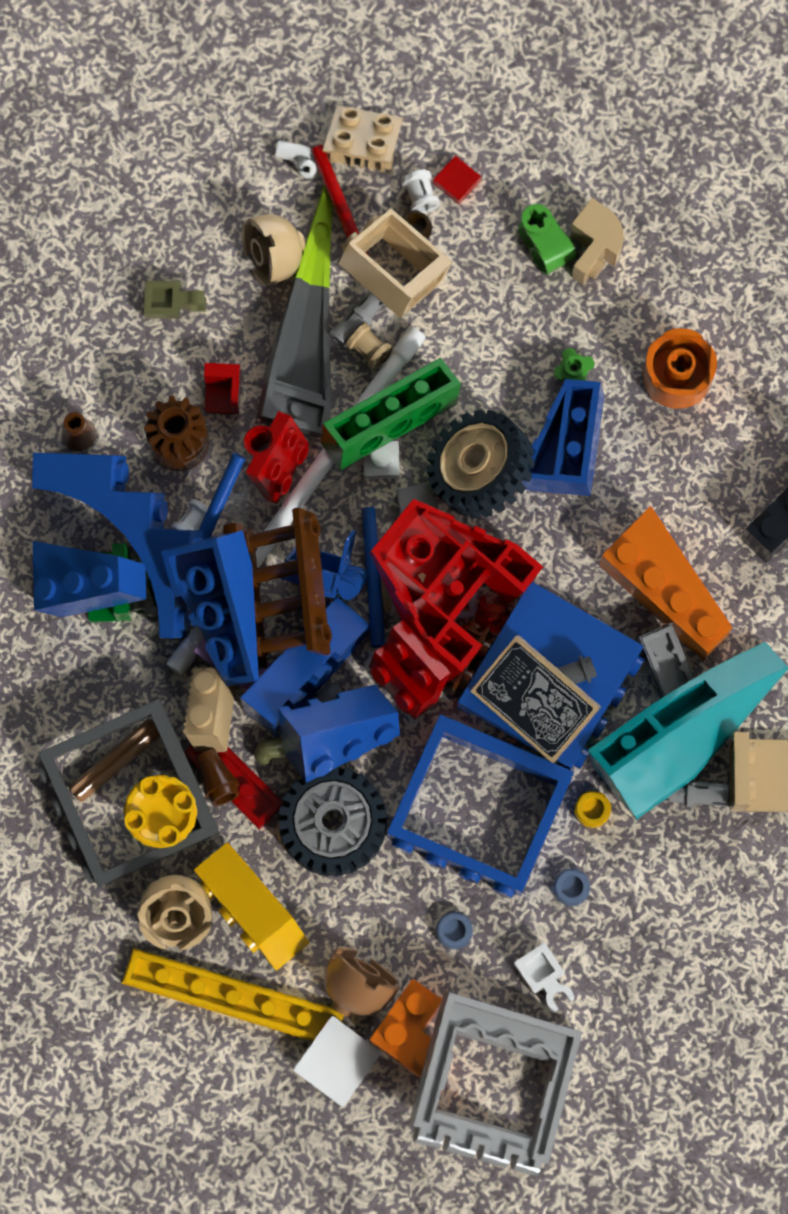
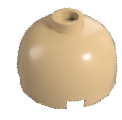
M266 214L249 218V221L244 222L242 226V244L245 257L252 253L258 269H251L256 281L263 286H267L290 278L297 271L302 260V251L305 249V240L302 233L296 230L291 222L279 215Z
M182 875L164 876L154 881L143 892L138 908L140 931L148 942L161 949L167 950V946H179V950H185L199 944L209 933L211 927L212 909L208 894L202 885Z

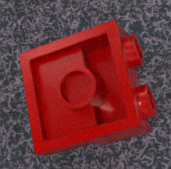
M404 620L392 627L386 644L374 652L368 667L374 680L380 686L387 688L394 696L397 706L403 712L410 714L414 720L437 704L451 674Z

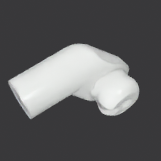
M278 141L276 158L293 161L299 174L306 179L314 178L319 172L310 151L311 149L308 146Z

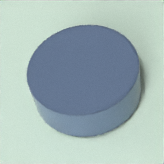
M566 869L556 877L553 884V892L556 899L563 905L578 906L587 899L590 893V882L582 871Z
M447 913L437 923V939L447 949H462L472 938V923L462 913Z

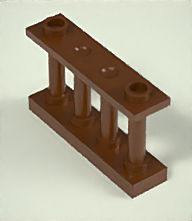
M299 507L292 509L293 525L254 534L253 528L238 523L223 525L224 534L243 530L252 563L258 670L267 668L266 657L268 653L306 645L307 651L315 654L331 655L330 643L332 632L327 624L318 539L321 532L320 524L315 513ZM295 539L297 560L257 568L256 551L258 547ZM299 574L301 595L261 603L259 586L262 582ZM303 610L305 630L267 639L264 638L263 621L266 617Z

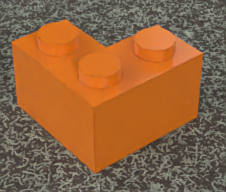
M412 978L370 1038V1044L421 1079L431 1037L423 1031L439 1010L442 999Z

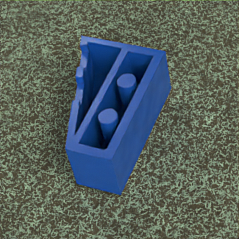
M33 541L34 610L58 617H67L146 600L145 564L115 555Z
M376 684L337 693L335 700L323 703L318 698L308 700L307 707L291 710L289 706L278 708L284 755L306 783L317 777L325 776L331 770L349 761L356 760L364 753L380 745L387 744L400 736L398 711Z

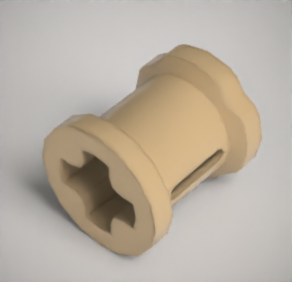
M366 323L361 325L346 343L349 349H355L368 361L367 366L371 370L377 368L388 357L393 348L389 343L384 344L371 332V327Z

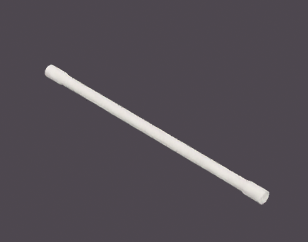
M409 326L393 347L391 355L355 405L391 385L404 365L411 360L426 339L421 331L413 326ZM324 448L264 531L288 526L292 523V509L297 507L302 509L335 463ZM276 543L258 547L256 551L257 568L261 566ZM198 625L193 628L188 637L182 640L165 664L181 677L185 675L198 657L194 654V651L204 638Z

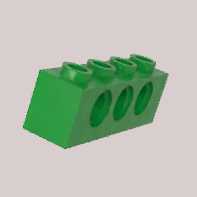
M440 357L323 423L321 445L338 468L343 470L457 405L461 383Z

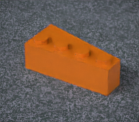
M650 505L602 554L599 566L663 625L672 623L678 639L704 662L729 636L733 627Z

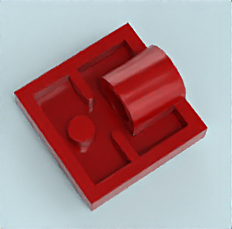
M280 411L276 414L270 427L255 426L245 434L243 440L244 447L252 458L245 473L262 496L275 504H278L281 496L289 491L292 484V476L298 465L305 461L309 442L293 418ZM270 443L265 450L258 452L262 445Z

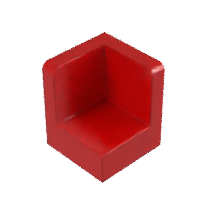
M205 363V412L240 415L242 382L240 364Z

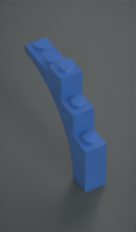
M33 453L32 488L59 492L75 498L108 518L125 535L140 556L142 563L145 564V570L152 583L158 608L160 638L174 639L187 637V631L191 625L188 615L191 613L182 596L176 597L170 586L161 551L203 540V530L164 529V522L168 515V505L164 500L165 493L126 492L125 484L129 480V467L126 463V456Z

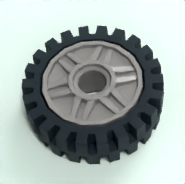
M337 767L325 776L317 777L307 783L303 778L295 781L291 785L290 790L286 792L280 806L279 831L286 850L299 865L321 876L339 877L349 873L352 874L357 872L358 869L365 867L379 852L386 835L387 815L381 795L365 776L355 773L352 769ZM335 813L342 817L343 824L340 828L329 830L322 824L323 819L328 814Z

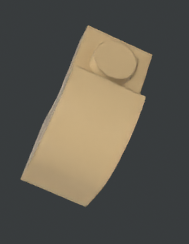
M592 198L572 223L570 232L572 238L587 247V250L574 265L572 278L584 285L589 277L597 278L606 264L605 261L614 267L616 266L620 258L624 239L623 228L617 216Z

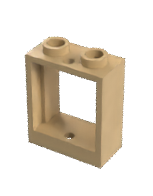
M390 208L381 217L377 214L374 215L359 235L354 232L347 238L342 245L344 253L339 265L398 317L402 318L442 283L453 262ZM383 239L420 271L405 286H402L365 253L379 240Z

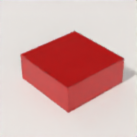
M455 155L433 179V184L459 205L481 182L482 176Z

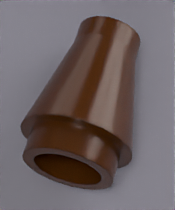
M69 413L64 418L61 434L63 443L73 451H84L90 448L96 440L97 432L95 426L80 413Z
M210 749L199 754L196 760L200 768L205 798L211 800L213 806H222L235 800L239 796L237 789L239 782L221 760L217 751Z

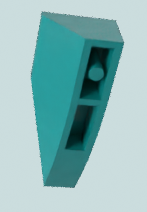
M764 642L707 670L664 696L591 747L588 752L593 769L636 820L692 781L787 672L788 666Z

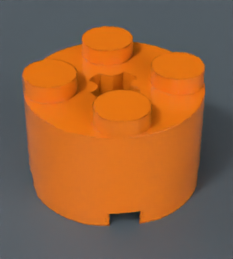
M677 328L663 333L649 347L643 367V383L650 398L665 407L673 409L688 408L700 403L709 392L716 373L717 357L715 350L703 339L702 335L690 329ZM675 366H681L682 372H678Z

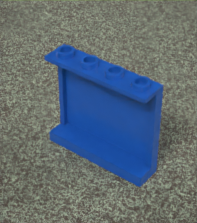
M532 582L523 593L460 697L457 709L468 716L471 713L539 752L470 691L517 635L523 638L556 668L578 661V656L582 655L583 658L590 656L597 677L592 678L591 683H588L586 680L576 685L597 702L601 708L556 761V763L569 770H572L574 766L581 769L589 755V749L586 748L587 743L592 735L596 738L600 737L609 721L603 716L610 705L617 708L627 689L622 687V684L628 675L635 678L645 661L644 658L640 657L644 646Z

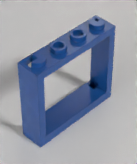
M440 714L388 829L387 838L393 841L391 846L400 849L403 853L411 854L415 850L426 855L425 861L435 867L445 869L447 864L459 869L458 876L467 881L478 884L481 879L493 884L492 891L499 895L503 894L512 898L516 894L521 897L574 772ZM442 738L556 786L517 878L403 828Z

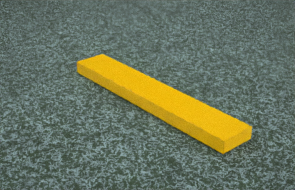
M136 948L132 950L122 981L123 985L312 1042L331 1016H334L341 1022L344 1017L334 1008Z

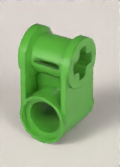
M532 204L524 209L518 233L532 254L534 262L544 275L577 258L576 250L571 240L562 231L546 206ZM532 221L534 225L530 226L529 222ZM541 223V228H539L536 224Z

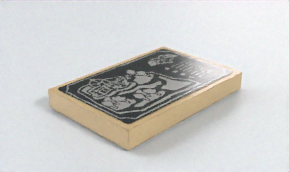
M519 635L515 636L470 691L552 763L557 761L601 708L597 702Z

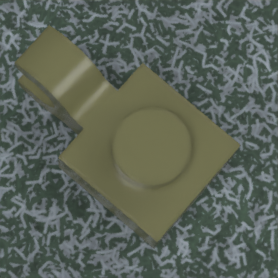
M145 281L144 316L146 319H180L181 309L193 312H206L207 298L204 297V291H182L180 281Z

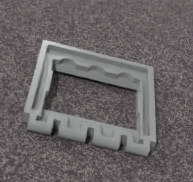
M443 992L408 1124L415 1126L413 1142L439 1149L444 1135H446L443 1150L468 1158L475 1156L479 1144L477 1160L506 1168L511 1159L510 1168L512 1170L537 1176L542 1162L549 1164L582 1032L454 993ZM456 1035L550 1062L532 1136L437 1109L441 1090L445 1089L454 1055L451 1052Z

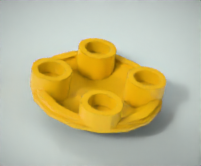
M166 775L149 776L135 784L126 797L123 810L125 826L132 836L146 846L159 849L175 846L186 839L194 828L197 817L195 797L188 786L177 778Z

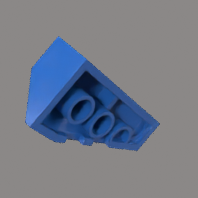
M243 530L161 551L170 586L176 597L182 596L191 612L188 618L193 627L199 626L207 641L206 650L226 686L259 680L253 571Z

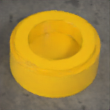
M587 791L581 794L575 803V817L585 827L598 828L604 825L610 817V801L599 791Z

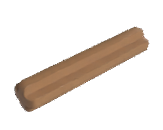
M149 719L144 721L70 785L69 789L80 802L90 797L160 736L156 725Z

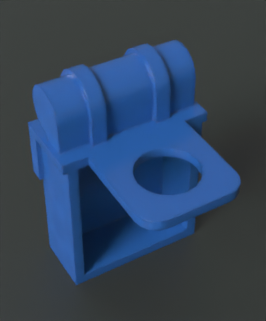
M352 530L346 538L342 557L320 551L324 596L334 599L339 593L341 598L350 600L360 593L367 582L366 571L361 567L351 565V555L356 537L355 530ZM296 546L285 558L284 562L297 560ZM299 574L281 578L282 580L300 585Z

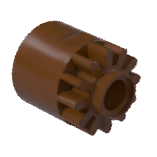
M170 396L169 402L163 404L157 401L155 403L156 409L153 412H147L148 420L144 431L151 454L159 465L171 471H187L199 465L206 457L210 444L209 434L199 406L191 405L188 398L176 401L174 396Z

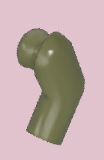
M282 737L263 739L257 744V749L254 751L255 760L263 765L270 763L273 758L281 757L290 762L284 755Z

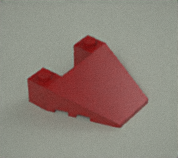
M413 499L369 553L401 620L407 623L450 671L451 674L447 680L449 682L462 673L483 646L454 621L481 585L485 583L509 604L525 592L543 566L518 544L507 539L504 541L486 534V530L480 527H470L454 520L455 516ZM421 573L426 575L424 582L419 577Z

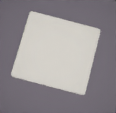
M331 1016L295 1066L294 1071L340 1106L344 1107L382 1052L337 1018Z

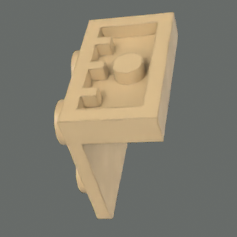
M734 732L729 739L730 812L788 813V740L749 739V732Z

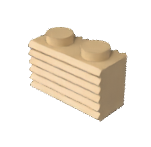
M193 668L191 670L193 675L190 677L192 682L189 683L191 689L188 690L190 695L187 697L189 702L186 704L188 709L185 710L187 715L184 717L186 722L183 724L185 729L182 732L196 752H205L210 749H215L217 752H226L236 685L226 686L217 668Z

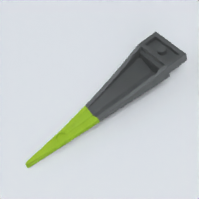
M325 184L307 236L305 249L302 252V260L296 271L260 385L262 392L256 417L257 419L272 423L278 411L283 412L293 418L302 433L317 438L322 437L323 423L329 420L332 405L329 290L333 204Z

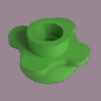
M572 348L565 349L562 352L563 359L560 365L554 369L555 378L563 381L565 379L587 381L586 376L588 371L594 368V360L590 356L583 357L576 354ZM575 365L578 369L572 371L571 366Z

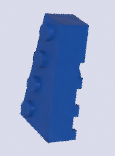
M338 597L331 604L325 602L327 624L332 632L330 643L331 655L323 656L308 652L306 645L286 649L282 655L273 660L267 670L259 677V680L240 697L244 712L275 738L281 735L278 708L289 706L291 710L305 707L307 701L311 700L370 633V624Z

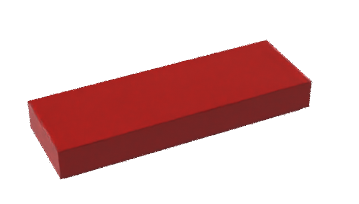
M190 745L184 751V754L200 771L196 758L203 752H196L192 745ZM227 747L226 752L217 753L239 782V787L237 788L239 796L231 801V803L260 830L280 811L283 801Z

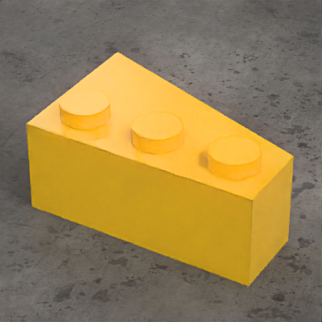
M228 842L194 869V872L201 880L199 884L202 885L208 894L210 902L216 898L222 907L218 910L219 914L231 928L236 924L243 931L239 936L252 953L259 950L275 971L310 943L290 913Z

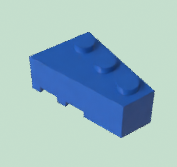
M565 379L538 438H535L531 446L534 455L531 456L534 460V468L528 469L532 474L530 482L522 481L526 487L525 490L591 496L605 398L601 382Z

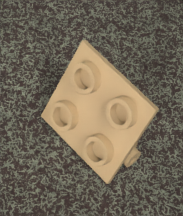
M336 105L323 152L327 153L330 163L335 162L348 165L349 157H351V167H354L356 158L361 159L360 168L364 169L366 160H368V169L383 173L385 169L392 170L393 154L403 117Z

